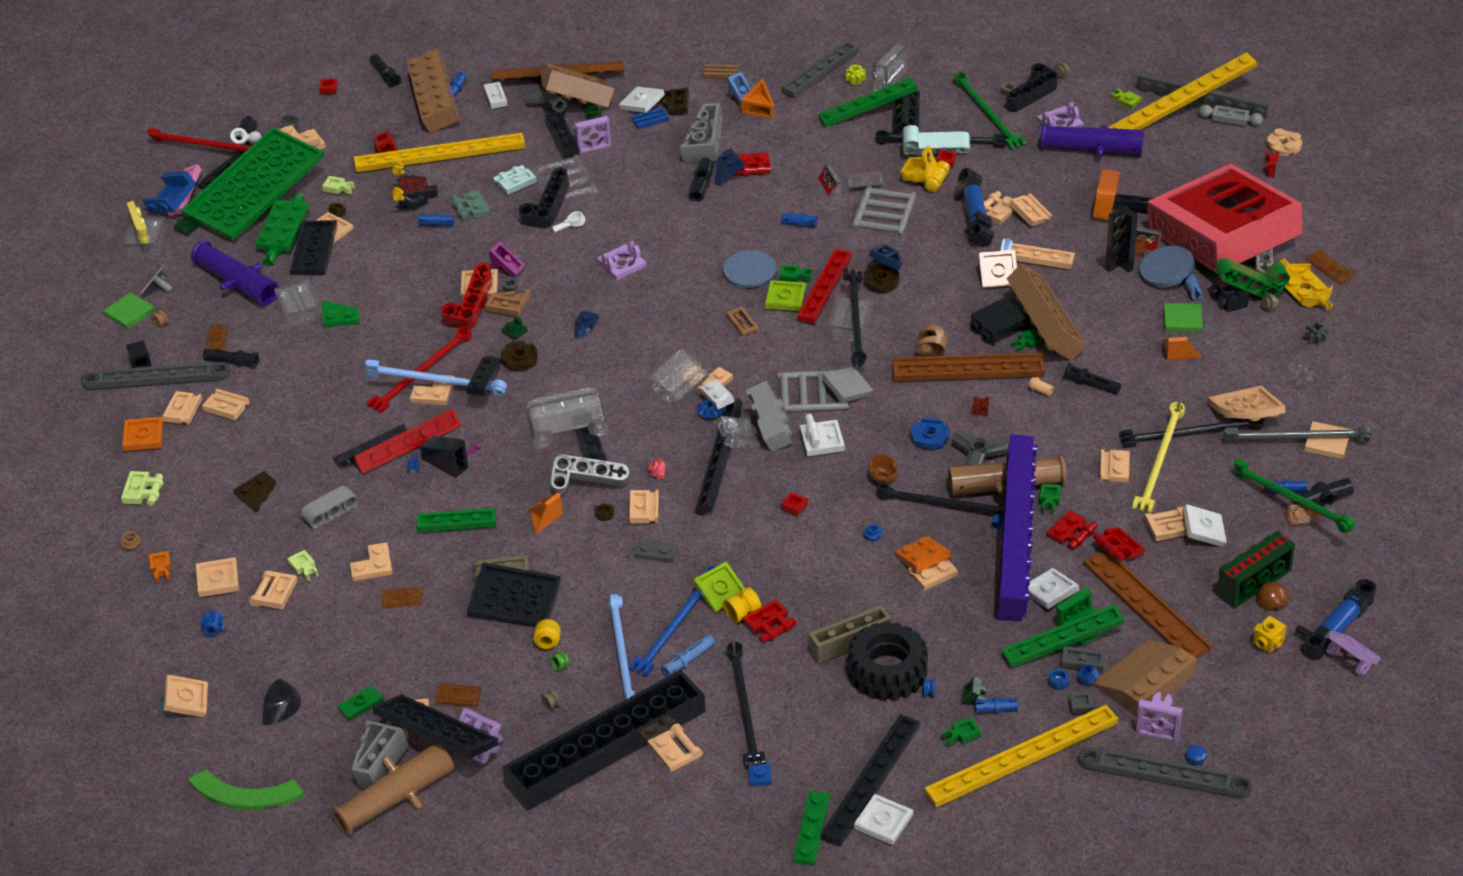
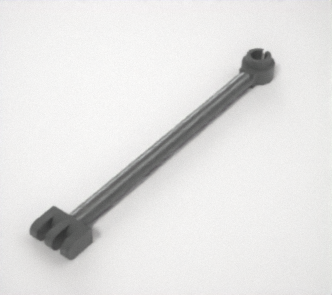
M1369 426L1354 428V430L1238 432V427L1225 428L1223 442L1231 444L1237 443V440L1354 437V439H1359L1362 443H1367L1373 435L1372 429Z

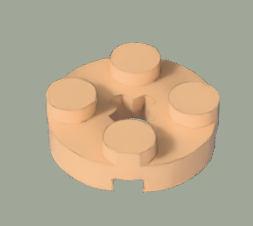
M1277 128L1274 130V133L1268 136L1267 147L1274 154L1278 151L1280 156L1296 154L1302 147L1301 135Z

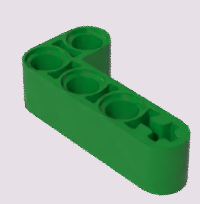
M1227 258L1220 259L1215 265L1218 274L1224 282L1262 298L1265 294H1272L1277 297L1290 280L1289 273L1280 262L1273 263L1264 274Z

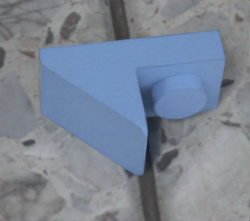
M739 72L728 77L727 84L729 98L736 97L741 106V99L751 90V87L743 73Z

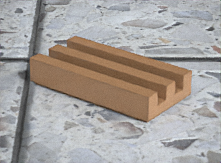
M705 64L704 78L727 79L738 73V65Z
M743 307L726 312L727 318L742 337H745L746 334L751 335L754 331L755 333L759 332V327ZM739 312L742 314V316L745 318V320L749 323V325L751 326L750 328L746 325L744 319L739 316V314H738Z

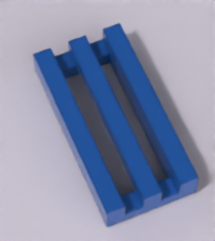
M662 107L647 113L633 115L632 121L637 129L667 122L669 121V116Z

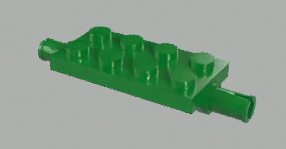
M294 193L291 201L277 200L274 202L255 242L256 249H263L266 252V256L262 261L264 266H268L269 262H271L269 266H273L276 257L283 251L290 252L301 229L302 221L305 220L310 209L309 202H302L304 200L302 194L299 193L297 196V193Z

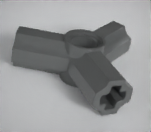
M546 89L526 92L528 106L546 105V107L552 108L557 112H563L565 107H567L565 98L560 93L556 92V95L547 93Z
M961 429L955 432L952 438V443L968 454L964 465L983 464L987 457L1004 455L1008 451V441L1006 438L986 441L983 438H974Z

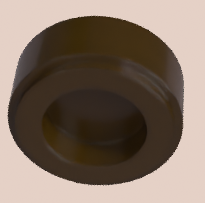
M340 203L329 204L328 212L333 215L343 216L346 213V206Z
M610 504L598 505L595 508V517L600 521L611 520L614 517L613 506Z

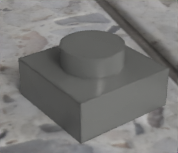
M1091 691L1069 693L1072 714L1089 713L1094 710Z

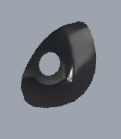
M278 679L270 686L263 704V725H272L287 720L299 710L301 706L300 694L291 684ZM276 689H283L285 691V695L282 698H274L272 693Z

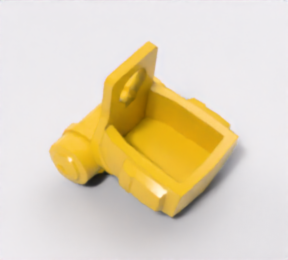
M927 146L922 153V157H912L906 161L901 170V176L903 181L925 183L924 187L926 190L936 193L944 179L948 176L950 166L944 161L937 163L931 146Z

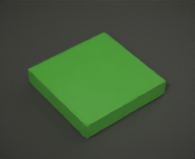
M130 292L103 310L106 317L128 330L155 312V308Z
M1164 303L1165 332H1202L1201 304Z

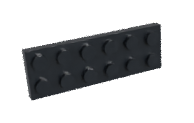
M403 694L373 706V714L381 717L382 720L390 721L400 728L413 732L415 735L429 739L432 743L440 744L447 750L461 754L464 758H474L498 746L497 737Z

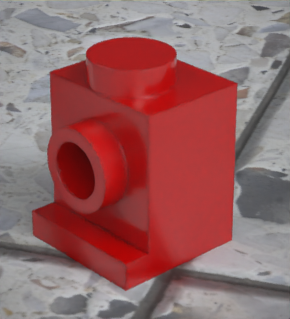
M389 130L374 137L379 153L397 151L395 140Z

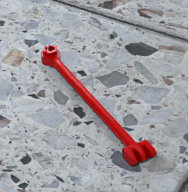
M154 128L147 130L150 137L157 142L168 140L246 152L251 147L166 134Z
M468 326L458 328L457 334H455L451 341L414 371L425 372L458 343L469 341L472 338L471 328L469 330ZM404 378L383 397L373 396L367 402V406L372 407L375 411L378 409V412L382 414L390 407L388 401L415 379Z

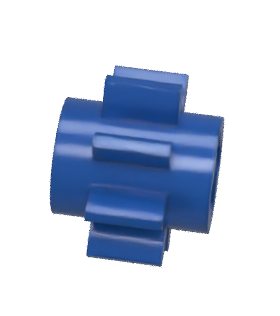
M218 611L206 612L205 616L200 618V630H203L209 636L219 634V630L224 631L226 624L223 621L224 616Z

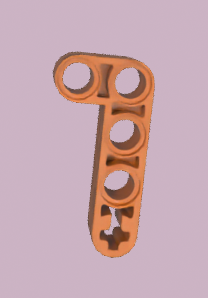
M1102 170L1096 194L1093 219L1109 220V214L1113 210L1120 171Z

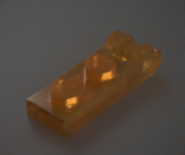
M1320 249L1306 256V262L1339 285L1346 283L1347 279L1355 278V272L1351 268H1345Z

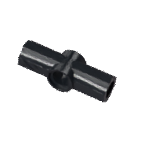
M710 158L700 160L697 169L693 172L694 179L689 191V198L693 201L700 202V200L704 199L706 190L710 186L709 181L714 168V162Z
M1344 478L1329 484L1323 481L1313 485L1311 490L1298 493V495L1325 507L1324 505H1332L1336 499L1353 494L1354 488L1351 480ZM1294 502V506L1298 511L1308 509Z

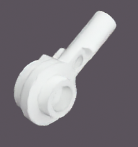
M578 211L572 212L564 222L552 226V230L556 233L570 226L580 227L586 221L585 216Z

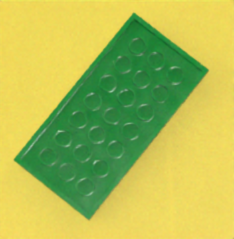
M272 127L181 210L183 216L185 213L192 215L193 221L234 241L274 202L325 157L324 151Z

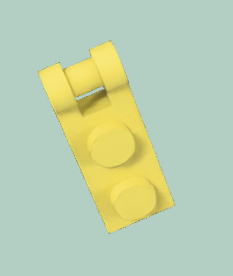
M134 201L127 202L129 215L139 242L141 244L148 243L147 226L141 215L140 208L135 206Z

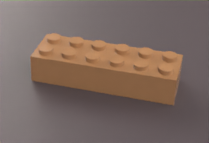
M437 48L407 61L421 119L429 133L459 121L460 117L446 66Z
M1021 263L1006 278L1010 284V290L1017 295L1016 300L1024 306L1023 311L1030 316V322L1038 329V335L1045 340L1044 345L1050 351L1055 350L1061 358L1066 357L1069 360H1073L1087 346L1046 280Z

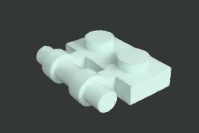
M523 165L519 167L514 166L511 170L505 173L500 172L492 178L494 184L498 183V186L507 195L537 182L536 176L528 168L525 169Z

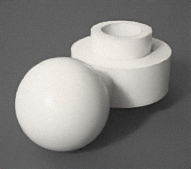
M235 128L230 134L231 142L244 145L247 141L254 145L262 137L257 131L247 134L242 128Z

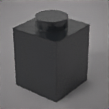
M144 340L126 345L132 368L152 366Z

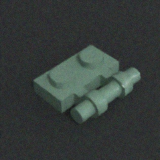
M479 190L462 194L463 199L458 198L457 195L451 197L452 205L457 209V214L462 220H467L469 218L468 215L471 214L473 218L490 214V209Z

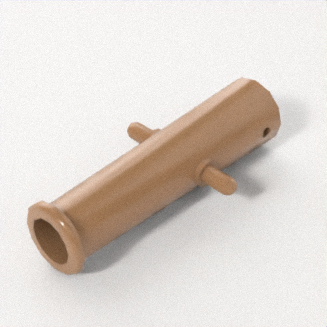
M1061 455L1057 459L1036 460V470L1034 472L1035 486L1060 483L1062 486L1065 485L1067 478L1066 465ZM990 461L988 464L949 466L948 482L951 496L956 497L998 491L1000 494L1004 493L1006 462L995 463Z
M434 743L401 766H396L389 756H384L382 761L389 770L386 776L341 806H333L331 808L334 821L340 830L346 835H351L353 829L404 799H409L415 809H421L422 803L416 795L417 791L454 770L452 759L445 748L440 744Z

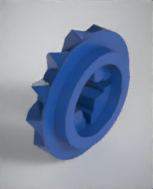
M708 399L702 400V403L697 405L698 415L702 418L718 417L727 409V405L717 409Z

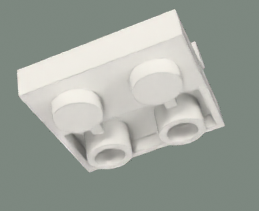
M812 414L805 416L807 424L800 425V433L807 456L845 451L844 441L837 420L816 423Z

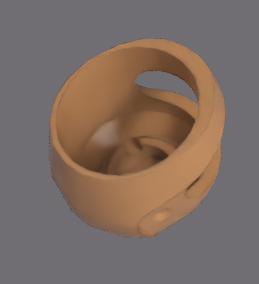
M930 324L923 327L918 333V342L915 344L917 353L924 357L942 355L948 342L946 331L938 325Z

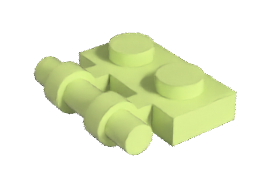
M130 471L121 497L122 504H142L143 499H148L147 504L153 506L159 498V489L163 486V475L158 473L155 477H150L149 472Z

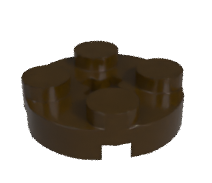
M878 264L872 265L864 272V285L879 294H886L888 291L894 290L900 283L899 271L884 264V267H878Z
M522 340L513 341L505 346V350L501 351L502 364L510 371L526 370L537 364L538 351L537 347L532 343L529 345L525 344V341Z

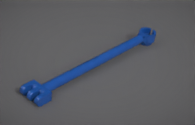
M712 565L707 567L705 569V573L715 568L716 566ZM697 589L644 658L641 659L636 656L629 665V670L633 671L636 668V673L638 674L643 671V676L645 677L654 669V664L651 661L702 596Z

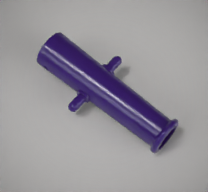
M1043 123L1040 148L1042 150L1048 147L1096 152L1098 156H1101L1103 153L1142 157L1144 130L1107 128L1105 125H1101L1100 128L1047 126L1046 123Z
M207 240L198 242L192 249L191 260L193 264L203 266L225 281L219 286L221 290L224 291L229 287H234L262 306H268L277 299L280 287L276 281L258 272L262 268L261 263L247 266L214 248L211 242Z

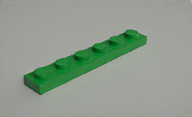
M912 77L905 78L902 81L887 85L882 89L872 91L847 103H842L832 109H827L819 113V118L826 128L918 91V86Z
M1114 604L1002 648V654L1010 668H1014L1062 649L1064 646L1067 647L1124 624V618Z

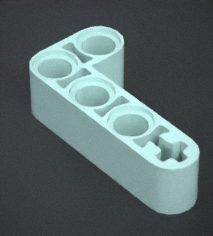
M905 126L903 128V153L906 155L922 154L927 146H931L933 154H939L940 150L968 153L970 151V136L968 132L919 133L917 126Z

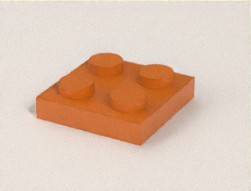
M163 417L125 420L122 443L123 451L162 448Z
M929 536L922 537L918 541L904 545L901 549L895 551L897 559L917 573L951 557L949 549Z

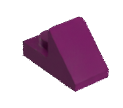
M500 240L489 251L492 268L498 269L501 266L512 278L525 266Z

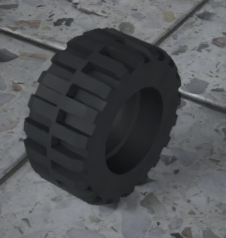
M883 622V624L879 625L875 623L869 628H863L861 633L858 632L853 637L848 650V674L852 684L856 688L859 687L861 693L864 695L868 693V696L873 699L879 697L880 700L887 701V698H892L893 701L898 700L901 696L903 698L910 696V692L915 693L919 686L923 685L927 676L928 650L924 639L916 631H912L911 627L906 625L903 627L900 623L896 622L894 624ZM883 656H892L901 659L903 662L886 666L877 664L873 660Z

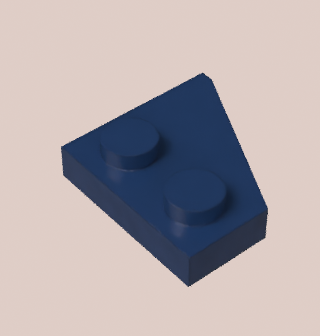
M732 148L724 151L717 158L715 181L719 186L745 166Z
M882 244L871 249L869 256L874 258L875 262L879 264L884 263L898 271L900 270L902 265L900 262V251Z

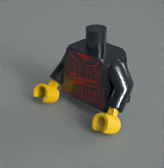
M400 161L394 163L393 174H401V176H399V188L395 187L392 195L394 201H399L400 209H415L421 205L428 204V196L438 195V186H428L425 176H414L407 170H402L404 165Z

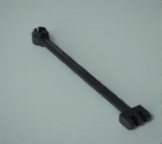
M879 130L876 132L875 140L879 144L903 141V134H891V132L886 130ZM994 133L993 138L970 137V144H993V148H1005V134Z
M844 268L843 280L850 282L855 350L851 356V363L856 367L859 362L858 367H861L867 359L866 353L862 350L857 283H861L863 275L862 271H858L856 275L855 270L851 269L849 273L848 268Z
M1263 417L1258 421L1244 419L1174 429L1172 437L1220 431L1233 427H1248L1260 430L1265 425V419ZM1132 429L1122 430L1119 432V437L1123 448L1136 447V442L1162 439L1166 430L1135 435Z
M887 483L879 484L876 489L877 498L883 501L896 498L1003 515V507L895 491Z
M731 642L726 647L727 656L732 659L749 750V753L743 754L745 769H748V766H750L749 762H753V765H758L757 761L761 760L762 765L766 764L764 751L757 752L741 664L743 645L735 642L734 652L733 643Z

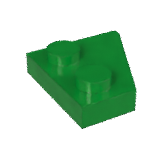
M322 301L323 328L360 324L359 309L357 307Z

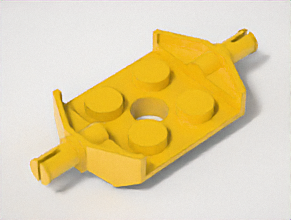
M1285 258L1280 260V263L1284 265L1290 275V280L1284 288L1301 305L1308 308L1322 305L1326 310H1330L1333 307V304L1328 301L1333 291V285L1328 288L1310 271V263L1290 264Z

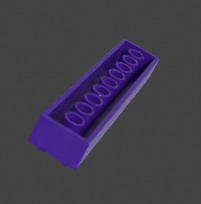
M1010 434L1006 457L997 620L1021 622L1022 615L1027 614V603L1029 602L1028 586L1030 585L1029 569L1031 567L1030 553L1032 549L1031 536L1033 532L1032 520L1034 508L1032 507L1035 496L1033 488L1035 487L1034 472L1036 470V460L1033 456H1036L1037 445L1033 444L1034 436Z

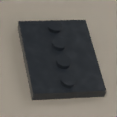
M483 562L467 609V616L535 627L541 620L550 619L561 583V576Z

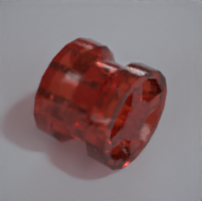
M974 396L973 415L983 414L988 416L989 397L982 399Z

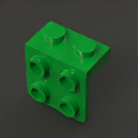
M1086 587L1080 592H1076L1066 601L1060 602L1056 606L1055 624L1060 626L1096 612L1097 610L1091 606L1092 591ZM1102 632L1085 640L1079 641L1078 643H1080L1081 645H1087L1088 643L1092 642L1105 632Z

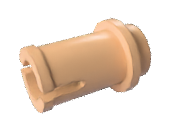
M1033 377L1028 386L1031 388V391L1036 390L1048 397L1054 390L1053 385L1041 381L1039 377Z

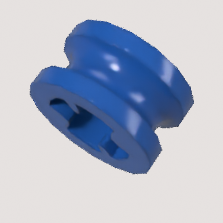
M925 678L924 697H927L929 694L935 697V678L932 680Z

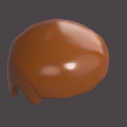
M877 454L871 458L868 473L875 482L888 484L895 480L898 473V467H895L892 457Z
M1268 582L1263 584L1258 590L1255 601L1258 607L1265 611H1270L1271 609L1280 611L1287 606L1289 594L1283 585Z

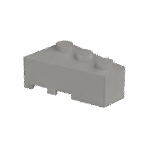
M767 381L747 389L746 393L753 402L751 405L752 409L757 413V422L769 449L775 451L791 444L790 435L793 432L789 424L786 423L789 419L785 411H783L785 406L781 398L777 399Z

